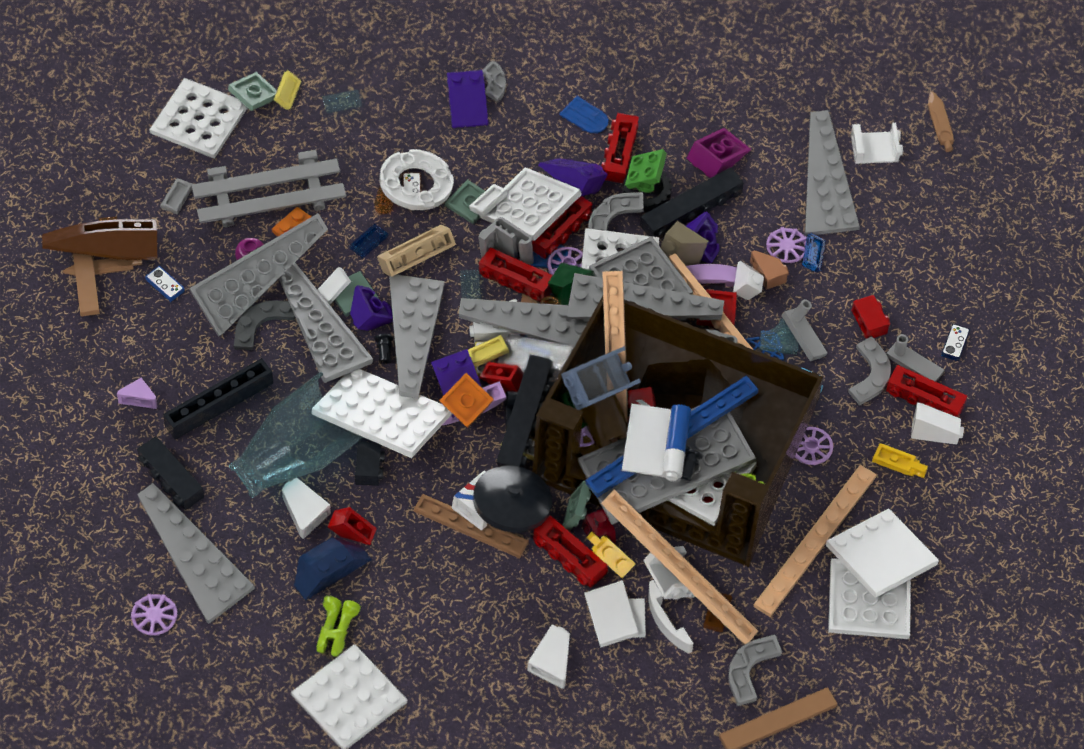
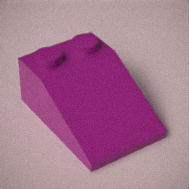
M722 128L695 141L686 159L693 166L703 171L707 177L711 178L735 165L751 148L728 130Z

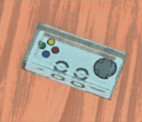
M358 90L322 97L326 113L362 106Z
M461 270V297L481 299L479 270Z

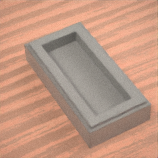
M177 178L161 203V209L178 214L192 191L193 184Z

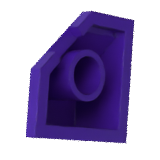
M704 212L686 225V227L708 240L701 260L710 264L720 251L719 244L716 243L715 234L718 233V226L710 214Z
M359 285L355 287L350 312L355 327L370 331L393 322L390 305L383 300L381 302L375 297V292L371 288Z

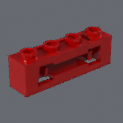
M617 113L616 120H612L611 130H613V134L609 133L607 144L610 146L605 149L604 153L606 163L602 162L601 165L603 171L608 174L605 179L607 181L623 183L625 180L638 129V116ZM620 132L621 138L626 139L622 154V165L621 159L615 158Z
M582 196L579 197L535 241L532 240L533 251L546 259L548 255L557 250L561 243L565 244L569 239V235L572 232H577L584 220L588 221L590 219L592 203Z
M490 247L479 261V274L484 278L498 282L502 286H507L517 293H522L542 303H545L552 293L548 282L553 275ZM496 257L505 260L506 263H504L503 261L497 260ZM533 273H535V274H537V275H539V276H541V277H543V278H542V279H539V278H537L536 276H533Z
M900 365L896 366L886 388L890 395L903 398L911 405L922 403L957 418L960 416L967 400V395ZM905 374V375H907V376H909V377L914 378V379H915V382L912 381L911 379H908V378L904 377L903 375ZM945 392L949 395H952L955 397V399L950 398L947 395H944L943 393Z
M551 515L542 525L534 529V543L539 548L543 547L547 550L553 560H558L562 563L563 568L568 573L572 572L576 575L577 580L582 585L592 588L607 574L608 564L602 561Z

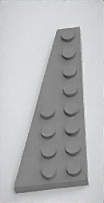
M829 111L811 112L805 236L859 230L857 215Z
M319 214L312 216L189 288L218 337L248 310L328 230Z
M461 298L459 318L478 324L480 322L486 323L496 329H499V327L507 329L513 334L521 333L527 335V338L548 344L563 345L569 350H573L588 323L583 322V319H571V322L566 321L568 305Z
M153 483L137 494L208 624L255 589L254 585Z

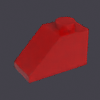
M487 362L479 377L490 385L500 381L504 393L506 391L518 392L524 373L518 365Z
M350 507L335 510L328 525V528L338 536L371 545L377 530L376 527Z

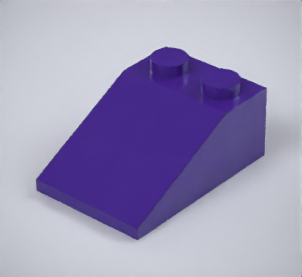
M483 70L447 73V91L452 128L488 125Z
M558 158L539 164L543 170L556 180L580 189L581 196L597 193L608 175L598 164Z
M467 349L431 362L443 396L465 373L481 386Z

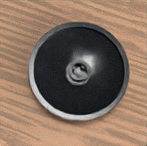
M500 466L488 470L477 480L473 492V504L478 515L492 527L506 532L520 533L533 530L546 521L552 506V494L545 481L534 472L517 466Z

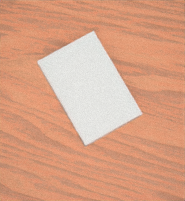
M623 581L584 593L600 647L639 635Z

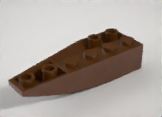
M156 219L103 220L60 228L42 234V248L118 260H157Z

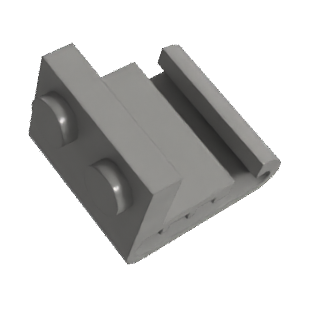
M497 218L480 232L478 238L481 258L491 247L516 259L518 258L519 251L520 261L529 265L533 264L532 237L505 218Z

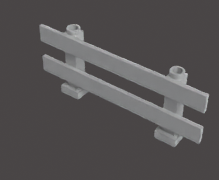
M316 150L298 153L299 165L232 178H227L226 166L207 169L209 182L192 185L194 199L216 195L218 206L197 209L199 222L201 224L222 220L223 227H230L234 225V217L313 203L315 211L325 209L324 201L346 197L343 183L321 187L319 176L340 173L337 159L318 162ZM302 179H307L309 187L306 190L230 203L228 193Z

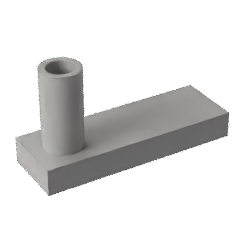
M802 300L797 308L785 311L781 316L808 359L813 361L826 356L827 351L805 318L812 304L808 300Z
M898 335L896 342L886 353L888 358L906 369L937 382L943 375L944 369L908 348V337L906 335Z

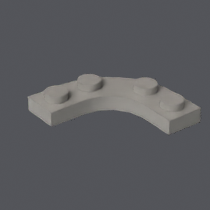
M643 192L621 193L603 200V203L592 212L588 229L607 231L609 223L617 215L644 212ZM602 245L598 246L599 249H604V248H606L605 246H602Z
M872 336L856 345V349L867 360L871 368L870 375L864 381L848 390V393L859 406L876 397L885 389L891 373V365L887 354Z
M776 635L760 638L745 644L736 652L732 659L728 680L737 706L757 701V695L750 680V670L755 664L763 660L782 655Z

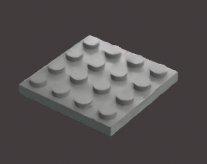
M652 236L589 266V270L594 271L593 277L603 278V272L623 271V282L693 295L692 289Z

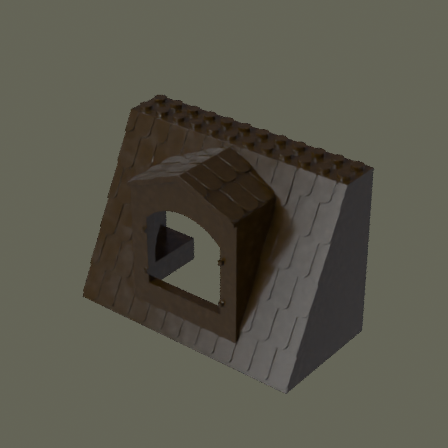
M603 296L536 415L533 472L540 476L548 486L570 495L587 479L578 463V458L584 456L579 453L583 411L559 402L560 395L568 391L561 374L605 355ZM624 299L626 363L630 362L632 365V369L626 371L630 382L637 379L640 380V383L627 388V397H629L628 391L652 387L656 407L671 409L674 405H685L693 409L746 375L758 388V394L730 411L756 457L757 467L752 472L756 480L733 471L731 472L722 492L717 523L713 526L668 500L639 513L658 531L749 567L819 400L823 377L815 372H809L797 365H791L779 358H773L761 351L750 349L743 344L732 342L725 337L714 335L707 330L691 326L689 323L673 319L671 316L655 312L653 309L645 308L635 302ZM600 362L596 364V367L599 368L600 376L606 387V370L603 363ZM591 366L577 372L583 387L590 388L595 395L604 391ZM631 408L628 409V425ZM589 489L591 496L588 502L602 507L598 498Z

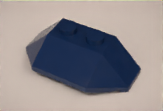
M331 537L299 557L294 587L306 601L372 559L360 544Z

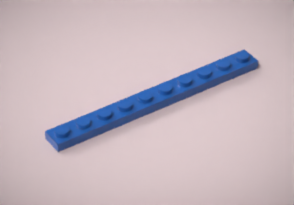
M747 375L691 411L687 439L758 394V388ZM624 455L585 480L586 485L597 498L635 474L622 471Z

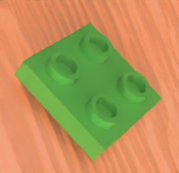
M662 149L633 156L625 186L628 189L637 188L645 193L652 192L655 183L660 182L667 153Z

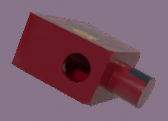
M603 509L585 516L582 528L587 536L591 532L598 538L604 535L616 545L615 529Z

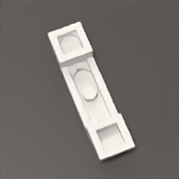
M653 580L650 581L648 592L649 606L657 626L675 646L687 653H691L693 649L692 640L684 628L675 630L660 606L663 596Z

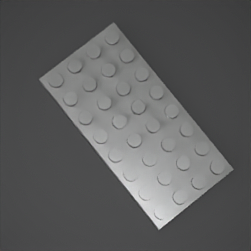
M728 412L687 439L686 449L698 451L703 455L702 459L698 460V465L695 466L691 481H685L680 478L676 481H670L665 477L635 473L598 497V500L601 504L615 490L640 513L727 475L732 471L734 472L756 462V457L731 413ZM626 438L578 458V463L587 479L624 455ZM601 504V506H602L604 512L606 513V515H607V517H608V519H609L611 525H612V524H615V523H617V522H619V521Z

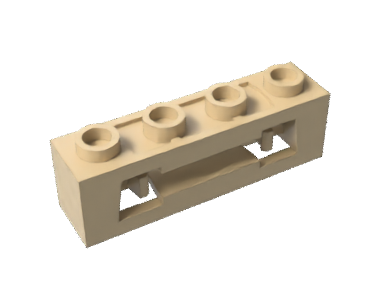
M439 225L378 255L377 258L383 273L392 277L455 246L456 243L450 228Z

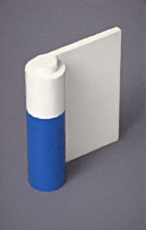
M632 404L622 471L665 477L670 481H676L678 478H681L691 408L685 405H674L671 409Z

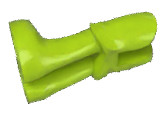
M326 596L323 600V607L327 611V617L324 627H321V633L317 642V652L324 654L328 641L331 640L334 641L331 655L338 657L345 646L344 639L347 635V628L352 618L359 614L361 606L349 600L345 601L342 606L339 599ZM342 607L339 626L337 629H333Z

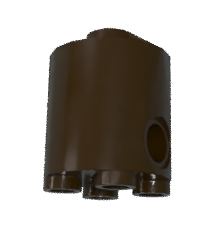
M599 392L595 395H592L588 397V399L590 400L592 398H595L601 394H604V392ZM616 394L580 409V411H583L584 422L593 437L595 446L598 445L599 448H603L612 444L611 439L617 438L619 441L627 437L628 424Z

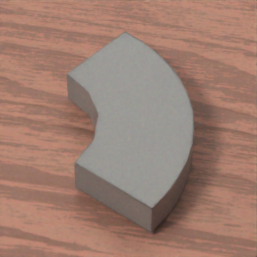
M492 60L483 69V76L488 82L485 94L494 101L499 102L506 90V79L502 68Z

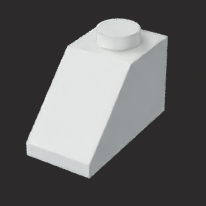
M739 261L733 292H737L738 296L750 300L762 292L764 276L756 269Z

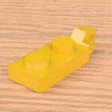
M882 443L879 444L872 459V462L908 476L917 475L924 478L928 466L921 464L916 459V456Z
M591 532L587 536L589 541L594 544L591 548L593 552L621 578L635 565L623 551L604 535L598 538Z

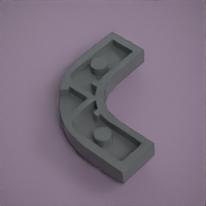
M264 301L245 311L236 326L234 350H253L256 330L262 323L268 320H295V315L289 301Z

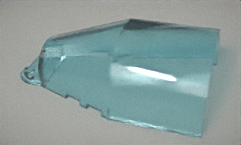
M322 372L317 373L276 404L241 456L228 465L232 471L236 472L248 489V494L251 498L258 495L265 488L322 470L363 438L358 434L312 415V408L323 398L318 386V379L323 376Z

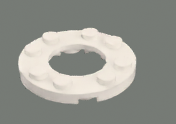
M412 149L409 152L401 154L397 152L388 157L381 167L379 180L382 191L393 203L410 210H427L441 205L448 199L453 187V174L451 175L448 169L449 166L440 157L427 151ZM410 168H418L432 176L434 186L429 191H422L420 193L414 191L412 193L400 185L398 178L403 171Z

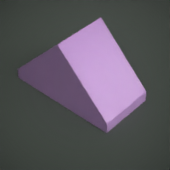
M142 378L117 392L119 404L157 409L156 396Z

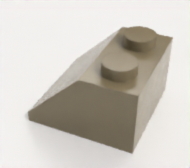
M677 221L665 234L661 249L668 259L669 256L676 253L685 266L697 265L701 262L708 240Z

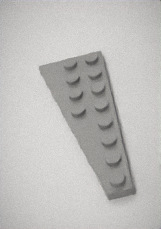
M294 263L279 280L322 381L326 383L372 364L373 358L298 265Z
M574 273L566 321L571 322V319H583V322L589 321L603 296V278ZM623 282L625 300L653 309L655 312L679 318V320H686L687 318L721 320L724 300Z
M403 275L389 276L399 396L419 399L445 281Z

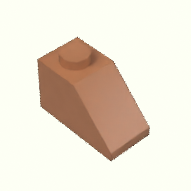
M758 251L751 252L750 263L754 269L764 276L763 285L766 290L786 283L789 271L779 258Z

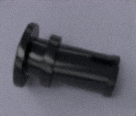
M390 334L376 335L374 340L377 342V348L379 349V363L382 364L383 361V364L391 363L390 348L392 347L393 336Z
M686 449L683 473L680 479L691 481L695 466L698 465V460L702 459L703 455L698 451Z

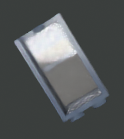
M625 346L561 374L576 409L585 408L640 383L639 379L633 382L629 381L626 371L631 370L632 365L630 362L622 364L619 359L618 353L626 350Z

